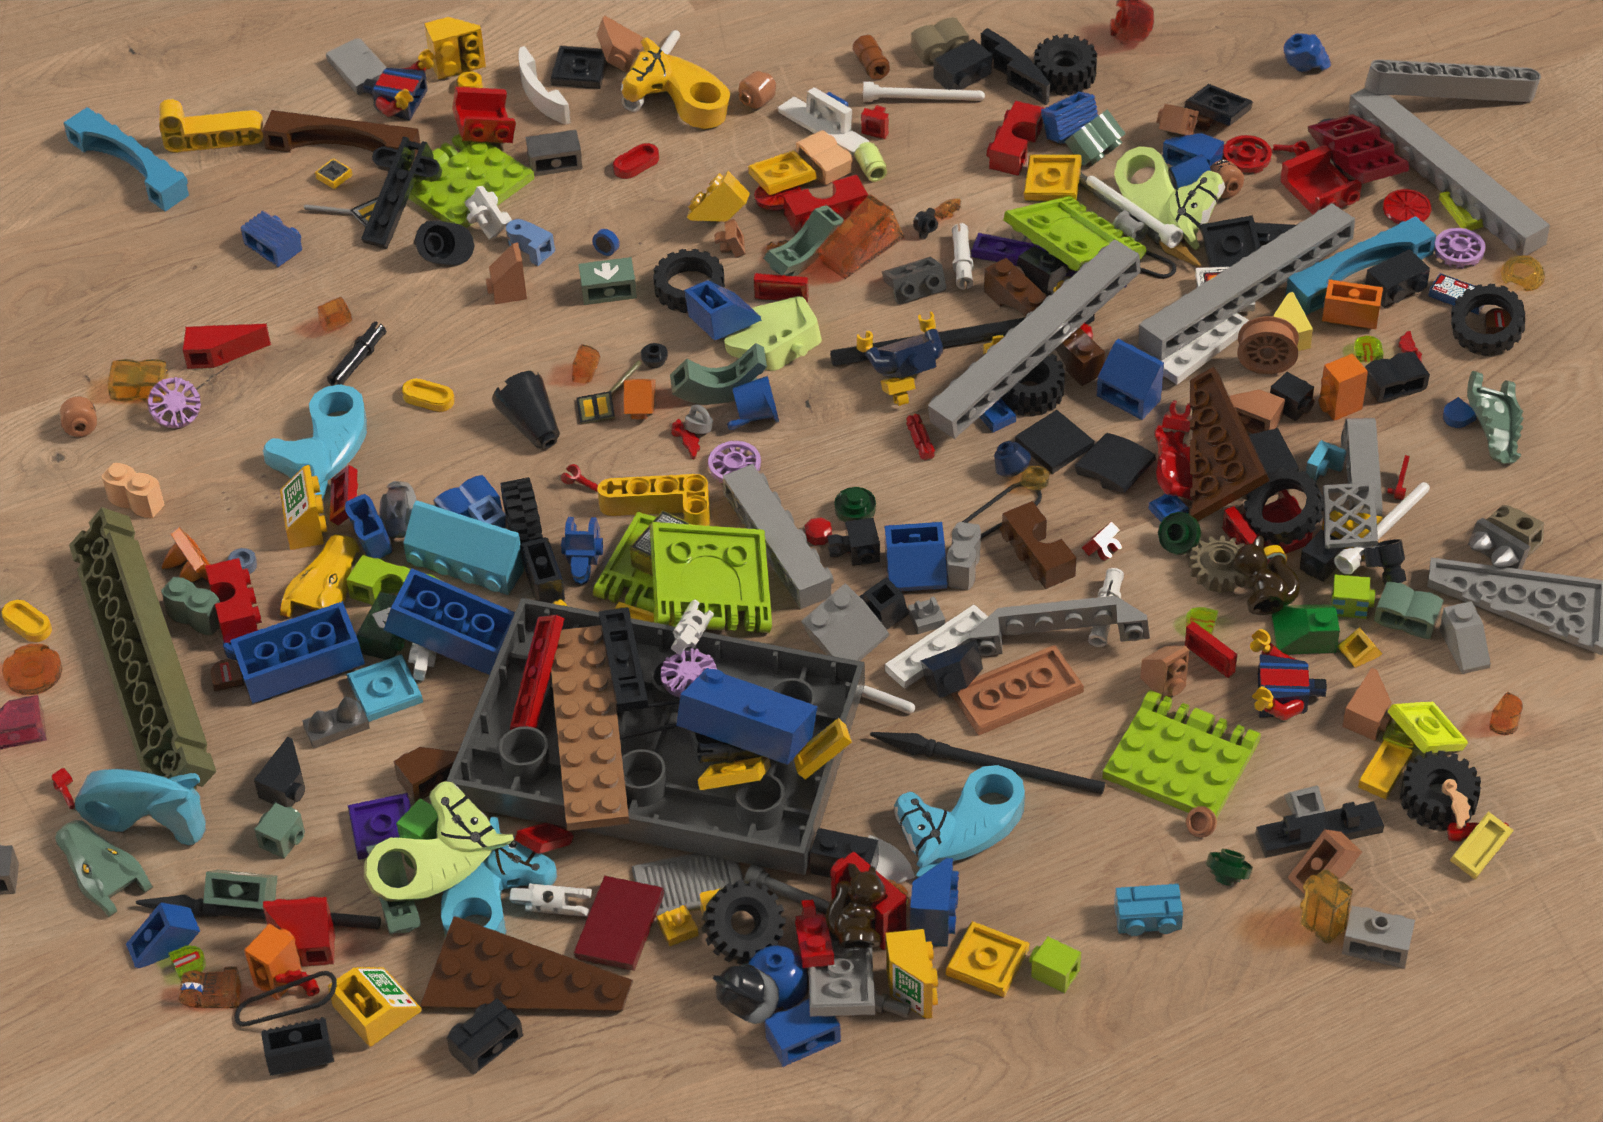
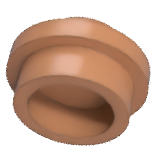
M1195 807L1186 817L1187 829L1196 837H1207L1216 829V816L1207 807Z

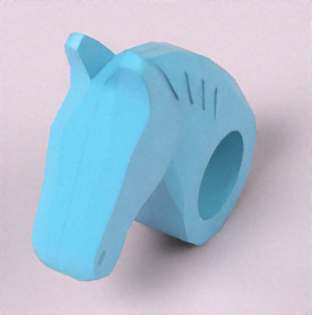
M341 384L321 389L313 395L309 402L313 424L312 438L297 441H284L272 438L263 448L265 463L272 469L290 478L303 466L310 465L312 476H318L320 492L316 493V495L321 494L322 499L326 493L328 480L352 460L367 434V418L362 394L353 387ZM347 411L346 414L341 416H328L333 412Z
M128 769L93 771L87 775L75 799V808L81 817L92 825L107 831L123 832L130 828L137 820L148 814L173 832L175 838L181 844H195L201 840L206 830L205 817L200 804V795L193 788L200 782V776L196 773L166 778Z

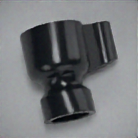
M1402 539L1378 542V545L1363 549L1366 567H1383L1382 578L1384 585L1387 582L1402 583L1407 581L1405 570L1401 568V564L1405 560Z

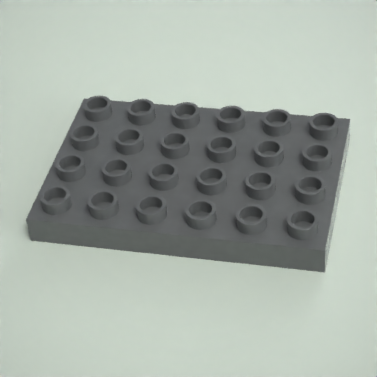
M521 598L446 782L454 783L479 810L567 827L551 673L537 728L524 726L512 730L509 729L538 617L558 615L565 618L562 626L563 630L600 625L599 612ZM631 618L648 703L679 700L680 697L669 693L661 681V667L664 660L666 661V657L670 658L677 654L671 649L675 641L673 634L675 626ZM703 632L694 650L699 649L700 653L709 654L713 658L717 670L722 671L723 674L817 706L812 738L838 718L846 724L850 734L865 686V662ZM692 647L685 648V651H691ZM666 676V679L669 681L676 676ZM679 704L617 712L619 735L676 723ZM682 727L620 740L629 824L580 829L582 831L805 875L810 861V851L817 829L821 826L845 749L806 780L797 773L794 760L787 765L770 759L771 767L760 781L699 790L698 779L712 764L724 763L725 761L699 763L697 756H700L701 753H697L698 743H723L722 741Z

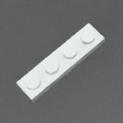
M1236 313L1162 360L1164 362L1163 376L1178 385L1238 339L1239 330L1249 320Z
M972 605L885 664V672L904 689L924 676L920 660L970 642L969 634L988 616L977 606Z

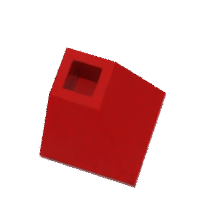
M312 896L305 899L263 901L267 925L271 924L279 930L282 928L286 929L294 936L301 966L334 964L335 931L327 897Z

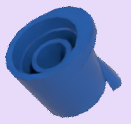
M1203 154L1169 168L1174 189L1196 182L1203 173L1211 171Z
M768 376L732 388L740 419L728 422L729 430H735L748 422L773 418L775 423L779 422Z

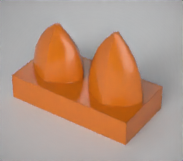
M179 527L171 534L176 543L166 554L161 568H173L186 562L180 572V578L195 582L203 577L208 581L205 566L210 565L209 561L194 539Z

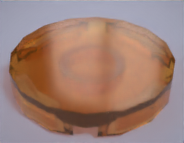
M28 644L17 648L10 658L7 657L2 667L6 685L13 692L21 695H36L46 692L55 686L61 678L63 670L59 654L44 644Z

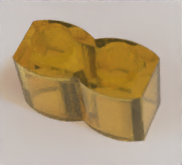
M129 359L113 361L107 384L110 399L122 402L136 399L148 401L152 388L162 379L169 378L167 363L157 359H147L140 362ZM161 388L158 389L161 393L166 395V392H164ZM153 396V401L162 400L160 397Z

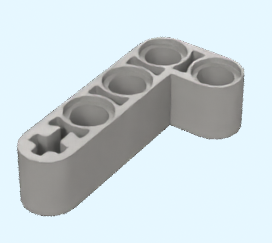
M1346 418L1341 433V448L1346 450L1348 484L1375 482L1376 516H1382L1375 418ZM1369 490L1358 491L1356 495L1365 500L1369 496ZM1349 499L1350 510L1358 505V503ZM1364 508L1359 513L1370 514V510Z

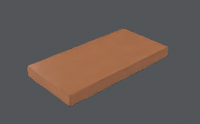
M1053 645L979 675L967 688L951 693V695L979 736L1084 692V685L1058 648Z

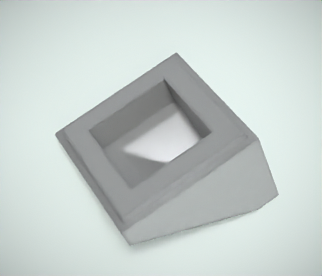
M1318 785L1284 794L1286 802L1292 814L1296 815V818L1326 812Z

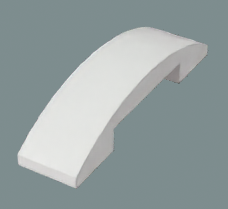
M525 46L520 47V74L522 86L527 97L546 116L565 125L569 124V104L557 89L551 92L546 91L537 79L535 59Z

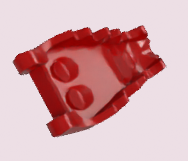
M1158 425L1154 430V437L1158 445L1156 469L1158 484L1165 494L1170 496L1177 495L1192 501L1190 497V488H1192L1190 446L1187 447V444L1183 443L1185 433L1181 431L1174 433L1172 430L1165 432L1163 431L1164 426Z

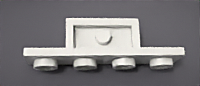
M815 87L807 91V104L796 97H792L778 107L780 114L812 133L823 130L836 139L837 145L844 150L846 149L851 156H854L860 144L869 142V140L851 130L852 109Z

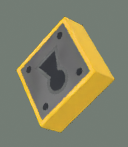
M334 158L315 172L316 179L333 189H336L353 176L351 168Z

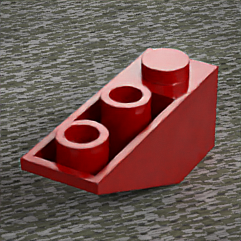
M267 323L186 327L183 353L187 369L215 368L270 346L271 341Z

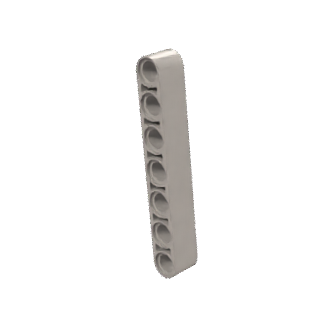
M1374 60L1369 68L1365 88L1371 93L1383 95L1530 102L1535 97L1541 75L1532 68Z

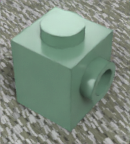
M277 803L261 816L259 824L254 829L259 848L284 859L292 848L302 841L305 834L301 814L292 807H284Z

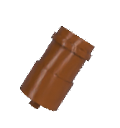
M863 35L857 38L853 43L852 50L860 63L865 67L867 75L874 80L884 78L890 71V65L887 58L883 56L882 50L875 38L871 35Z

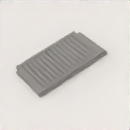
M697 853L631 866L635 882L655 885L664 889L665 894L656 917L682 905H686L688 911L701 908L699 893L720 889L730 882L734 884L737 880H743L739 862Z

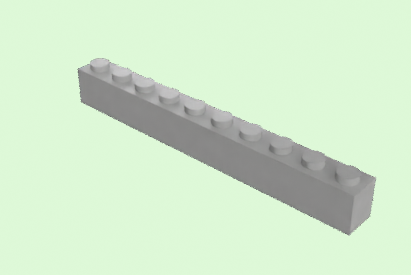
M1366 88L1350 95L1348 115L1353 114L1380 127V137L1394 144V153L1409 161V165L1435 185L1439 191L1450 192V197L1456 205L1468 211L1473 219H1482L1483 226L1502 240L1510 249L1523 258L1547 244L1550 225L1390 95L1374 94Z
M1330 204L1324 209L1317 211L1308 219L1299 222L1292 229L1280 234L1273 241L1261 246L1257 251L1242 258L1239 262L1223 270L1214 278L1204 282L1190 293L1183 295L1180 299L1164 307L1150 318L1145 319L1139 324L1138 345L1159 360H1164L1285 283L1292 274L1307 269L1351 241L1354 235L1355 218L1334 204Z
M1116 239L1109 245L1101 248L1091 261L1083 264L1074 276L1065 280L1056 292L1047 296L1038 308L1033 312H1029L1020 324L1010 329L1003 339L996 345H992L985 355L977 362H973L968 370L959 378L954 379L949 387L940 395L933 397L928 404L930 423L952 438L958 437L1141 273L1139 254Z

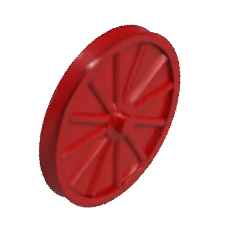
M798 185L769 195L759 186L754 192L755 202L759 207L767 210L784 209V195L801 191Z
M1400 189L1389 193L1385 197L1383 212L1388 219L1397 224L1413 217H1418L1424 222L1430 215L1431 203L1424 194L1418 191Z

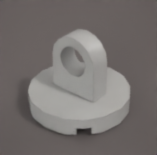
M393 481L386 487L389 489L387 494H383L381 497L379 514L384 527L387 528L389 537L404 538L412 508L416 501V495L409 483Z

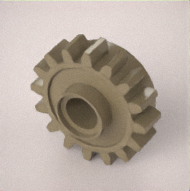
M1221 535L1219 540L1209 536L1208 543L1200 540L1198 548H1192V555L1189 560L1191 577H1196L1197 584H1201L1207 588L1206 590L1218 593L1233 592L1238 587H1244V581L1251 577L1234 570L1233 563L1237 551L1246 544L1236 545V538L1234 537L1230 541H1225L1224 535Z

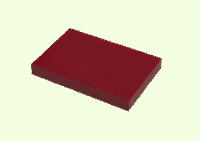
M604 875L574 950L575 959L635 971L665 894L663 887Z

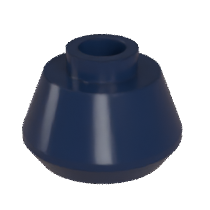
M1003 442L997 447V451L994 454L995 471L1003 477H1014L1028 468L1031 455L1017 442Z

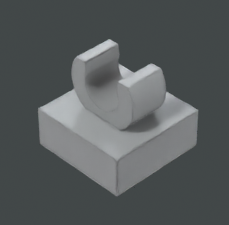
M934 596L930 597V600L916 601L915 604L908 605L909 616L917 634L938 629L945 624V617Z

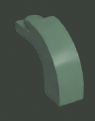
M827 205L816 208L801 230L789 242L768 250L763 259L770 264V268L774 272L782 275L797 276L807 269L828 248L846 221Z
M755 343L737 361L720 368L704 367L686 359L670 374L672 395L688 402L704 405L735 401L732 388L756 380L757 376L762 374L767 367L764 347Z
M375 845L366 847L368 855ZM392 851L381 856L377 871L383 883L393 888L407 886L409 883L401 852ZM379 897L389 935L407 933L414 928L420 927L421 922L414 900L393 902L384 901Z

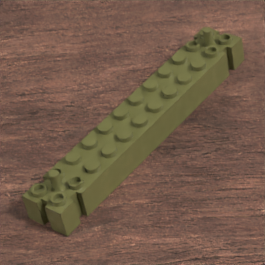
M101 507L89 521L90 528L87 531L81 530L69 544L73 560L81 564L77 568V572L141 771L166 778L196 773L200 776V782L193 788L197 790V786L203 787L217 772L212 756L206 752L207 742L139 542L134 539L135 531L131 519L127 515Z

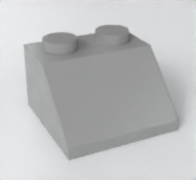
M846 583L801 621L809 638L827 655L861 661L890 636L889 632L867 604Z

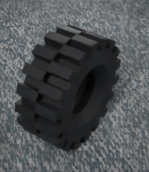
M1063 34V38H1059L1058 35H1054L1052 40L1046 38L1043 44L1039 43L1037 45V49L1034 51V64L1049 81L1050 93L1055 90L1057 95H1062V92H1067V95H1073V91L1083 92V87L1088 89L1091 83H1094L1097 70V51H1094L1093 44L1088 45V40L1083 39L1080 41L1079 36L1074 35L1073 38H1069V34Z
M1054 354L1047 356L1004 394L1001 399L1008 404L1012 411L1016 409L1018 410V415L1024 416V412H1030V416H1036L1038 411L1043 415L1047 413V408L1054 410L1056 403L1060 404L1062 396H1064L1065 368H1063V363L1061 360L1057 361V356ZM1033 381L1038 383V385L1026 386L1021 383Z
M530 478L502 482L500 485L508 530L519 533L521 545L524 542L543 538L538 507Z
M1429 751L1425 753L1424 759L1421 755H1418L1414 758V763L1409 762L1403 775L1400 799H1402L1401 805L1403 810L1408 809L1407 815L1410 819L1416 816L1418 817L1417 824L1423 826L1425 822L1430 823L1429 829L1436 830V825L1442 826V831H1446L1450 823H1456V817L1451 808L1453 802L1451 797L1437 793L1429 787L1432 784H1443L1447 779H1453L1457 783L1456 791L1468 798L1467 803L1471 806L1468 811L1470 818L1465 823L1471 820V816L1475 814L1481 791L1480 776L1476 777L1477 770L1474 766L1468 768L1469 761L1464 758L1462 761L1457 760L1458 754L1452 753L1451 757L1445 756V751H1438V755L1434 756L1433 752Z
M737 880L734 884L728 883L711 898L706 905V911L703 913L702 920H705V924L702 926V933H707L708 935L705 941L708 946L714 945L715 949L713 952L717 956L720 953L725 955L724 960L727 962H731L733 959L737 960V964H744L746 961H750L763 948L777 945L778 940L784 933L782 927L785 925V917H781V913L784 911L783 905L777 906L775 901L778 899V896L775 893L770 896L767 893L769 887L764 884L760 888L757 887V881L750 880L745 884L744 880ZM745 911L753 917L754 929L751 933L739 934L733 929L731 918L734 913Z

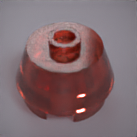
M1118 0L1115 6L1120 8L1117 11L1116 18H1111L1110 35L1114 36V39L1119 40L1121 44L1145 41L1154 26L1153 7L1143 0Z

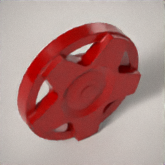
M1241 135L1227 141L1223 148V159L1232 162L1241 172H1253L1256 174L1263 171L1271 162L1272 150L1270 145L1265 140L1256 136ZM1242 143L1240 146H1234L1235 144Z

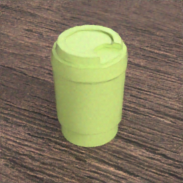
M870 142L860 144L854 154L855 160L870 181L877 182L882 180L887 174V168L879 149Z

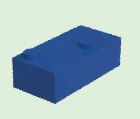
M411 568L390 609L384 630L490 675L515 612Z
M343 601L230 640L252 704L365 665L358 639Z
M706 668L681 693L676 725L788 765L813 737L817 706L723 674L720 670Z

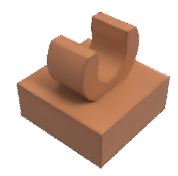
M735 219L725 222V231H719L714 234L715 243H720L721 253H727L732 250L735 257L745 255L744 235Z

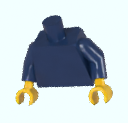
M930 311V319L923 320L921 315H918L920 330L925 332V334L877 348L873 347L872 332L866 331L865 339L857 334L856 347L857 350L866 352V357L881 375L905 378L936 368L935 360L939 359L942 355L943 345L938 331L935 329L934 313Z

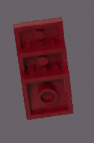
M1353 114L1308 126V132L1319 146L1326 144L1332 150L1331 159L1346 173L1363 184L1409 171V161L1394 154V144L1380 137V127Z

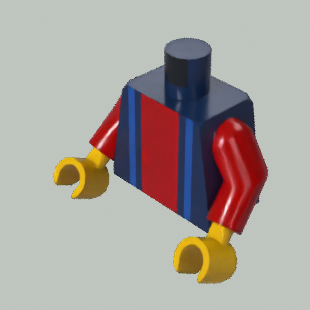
M425 49L418 55V61L410 67L402 69L386 68L378 80L367 78L363 85V91L366 94L373 95L375 108L386 117L396 116L410 121L428 90L425 70L433 67V60L436 57L430 49Z
M1259 629L1252 634L1254 640L1250 643V649L1253 652L1262 650V655L1260 654L1257 672L1258 689L1252 695V698L1257 700L1254 706L1259 711V718L1276 717L1286 721L1296 715L1307 712L1310 696L1326 697V679H1309L1307 662L1296 660L1280 651L1270 643L1271 638L1267 631Z

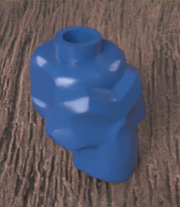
M1294 34L1283 46L1286 61L1290 66L1296 68L1297 71L1305 72L1313 67H1320L1323 71L1331 66L1325 47L1315 34Z

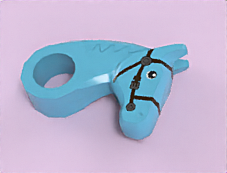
M491 817L490 824L497 834H502L500 833L498 818ZM515 840L504 847L492 850L489 856L473 873L443 892L441 918L445 938L454 916L464 919L472 915H483L490 919L484 927L506 934L501 891L519 886H529V883L552 886L557 878L555 862Z

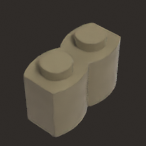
M947 18L935 25L922 26L911 33V46L925 65L933 64L935 58L969 41V35L957 18Z

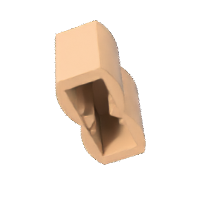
M821 130L796 142V152L816 171V178L822 184L827 185L851 173V154L846 149L844 150L837 145L836 139L827 132Z
M113 463L102 475L107 498L115 506L130 508L135 514L144 518H154L165 505L158 480L149 474L136 473L128 465Z

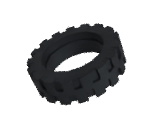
M681 249L678 253L671 252L667 254V258L659 260V265H656L654 268L653 280L655 295L659 298V302L662 305H668V309L673 311L677 309L679 312L687 313L685 291L674 288L668 283L678 273L697 271L708 276L711 282L725 287L722 263L719 264V259L716 256H710V253L707 251L702 253L699 252V249H692L691 251Z
M1492 283L1488 284V286L1476 285L1472 290H1465L1462 297L1458 296L1455 306L1452 307L1451 326L1453 336L1459 340L1460 346L1469 348V352L1474 354L1480 352L1481 355L1489 356V353L1498 355L1505 349L1508 351L1514 347L1515 342L1518 343L1521 340L1522 333L1525 331L1526 313L1523 301L1518 300V295L1514 291L1510 292L1507 287L1502 285L1501 287H1496ZM1496 305L1504 308L1511 315L1512 320L1509 326L1501 332L1481 334L1467 326L1465 318L1476 307Z
M1289 467V470L1278 468L1276 472H1267L1270 481L1246 494L1248 499L1244 501V508L1249 523L1256 534L1262 536L1265 541L1270 540L1273 544H1279L1280 542L1291 544L1293 543L1292 540L1298 539L1300 541L1304 539L1305 534L1308 532L1312 533L1316 529V523L1321 522L1323 517L1321 511H1324L1325 508L1322 500L1323 496L1315 480L1310 478L1305 471L1298 472L1296 468ZM1285 489H1296L1306 494L1305 507L1292 520L1283 523H1272L1263 518V506L1275 493Z

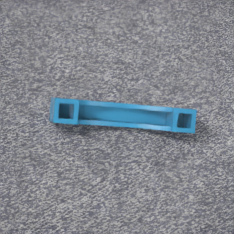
M87 107L63 122L68 141L85 153L90 150L110 154L136 168L146 179L144 182L148 199L162 210L167 211L189 196L188 180L181 171H176L167 161L155 156L149 148H144L132 136L124 134L118 126L110 124L100 113H95Z
M1418 217L1403 221L1397 226L1382 231L1363 242H1359L1349 249L1338 252L1328 259L1292 274L1287 279L1285 297L1288 293L1293 292L1305 315H1308L1324 307L1329 279L1342 281L1362 269L1378 265L1409 249L1422 260L1433 254L1436 234Z

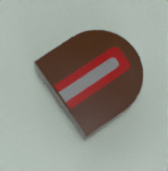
M1503 308L1490 309L1486 313L1484 321L1486 334L1498 333L1508 327L1512 320L1511 315Z
M224 659L212 666L211 678L214 691L244 685L241 670L236 661Z

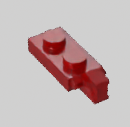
M814 899L801 900L802 915L795 916V932L802 967L834 965V952L824 913L816 914Z

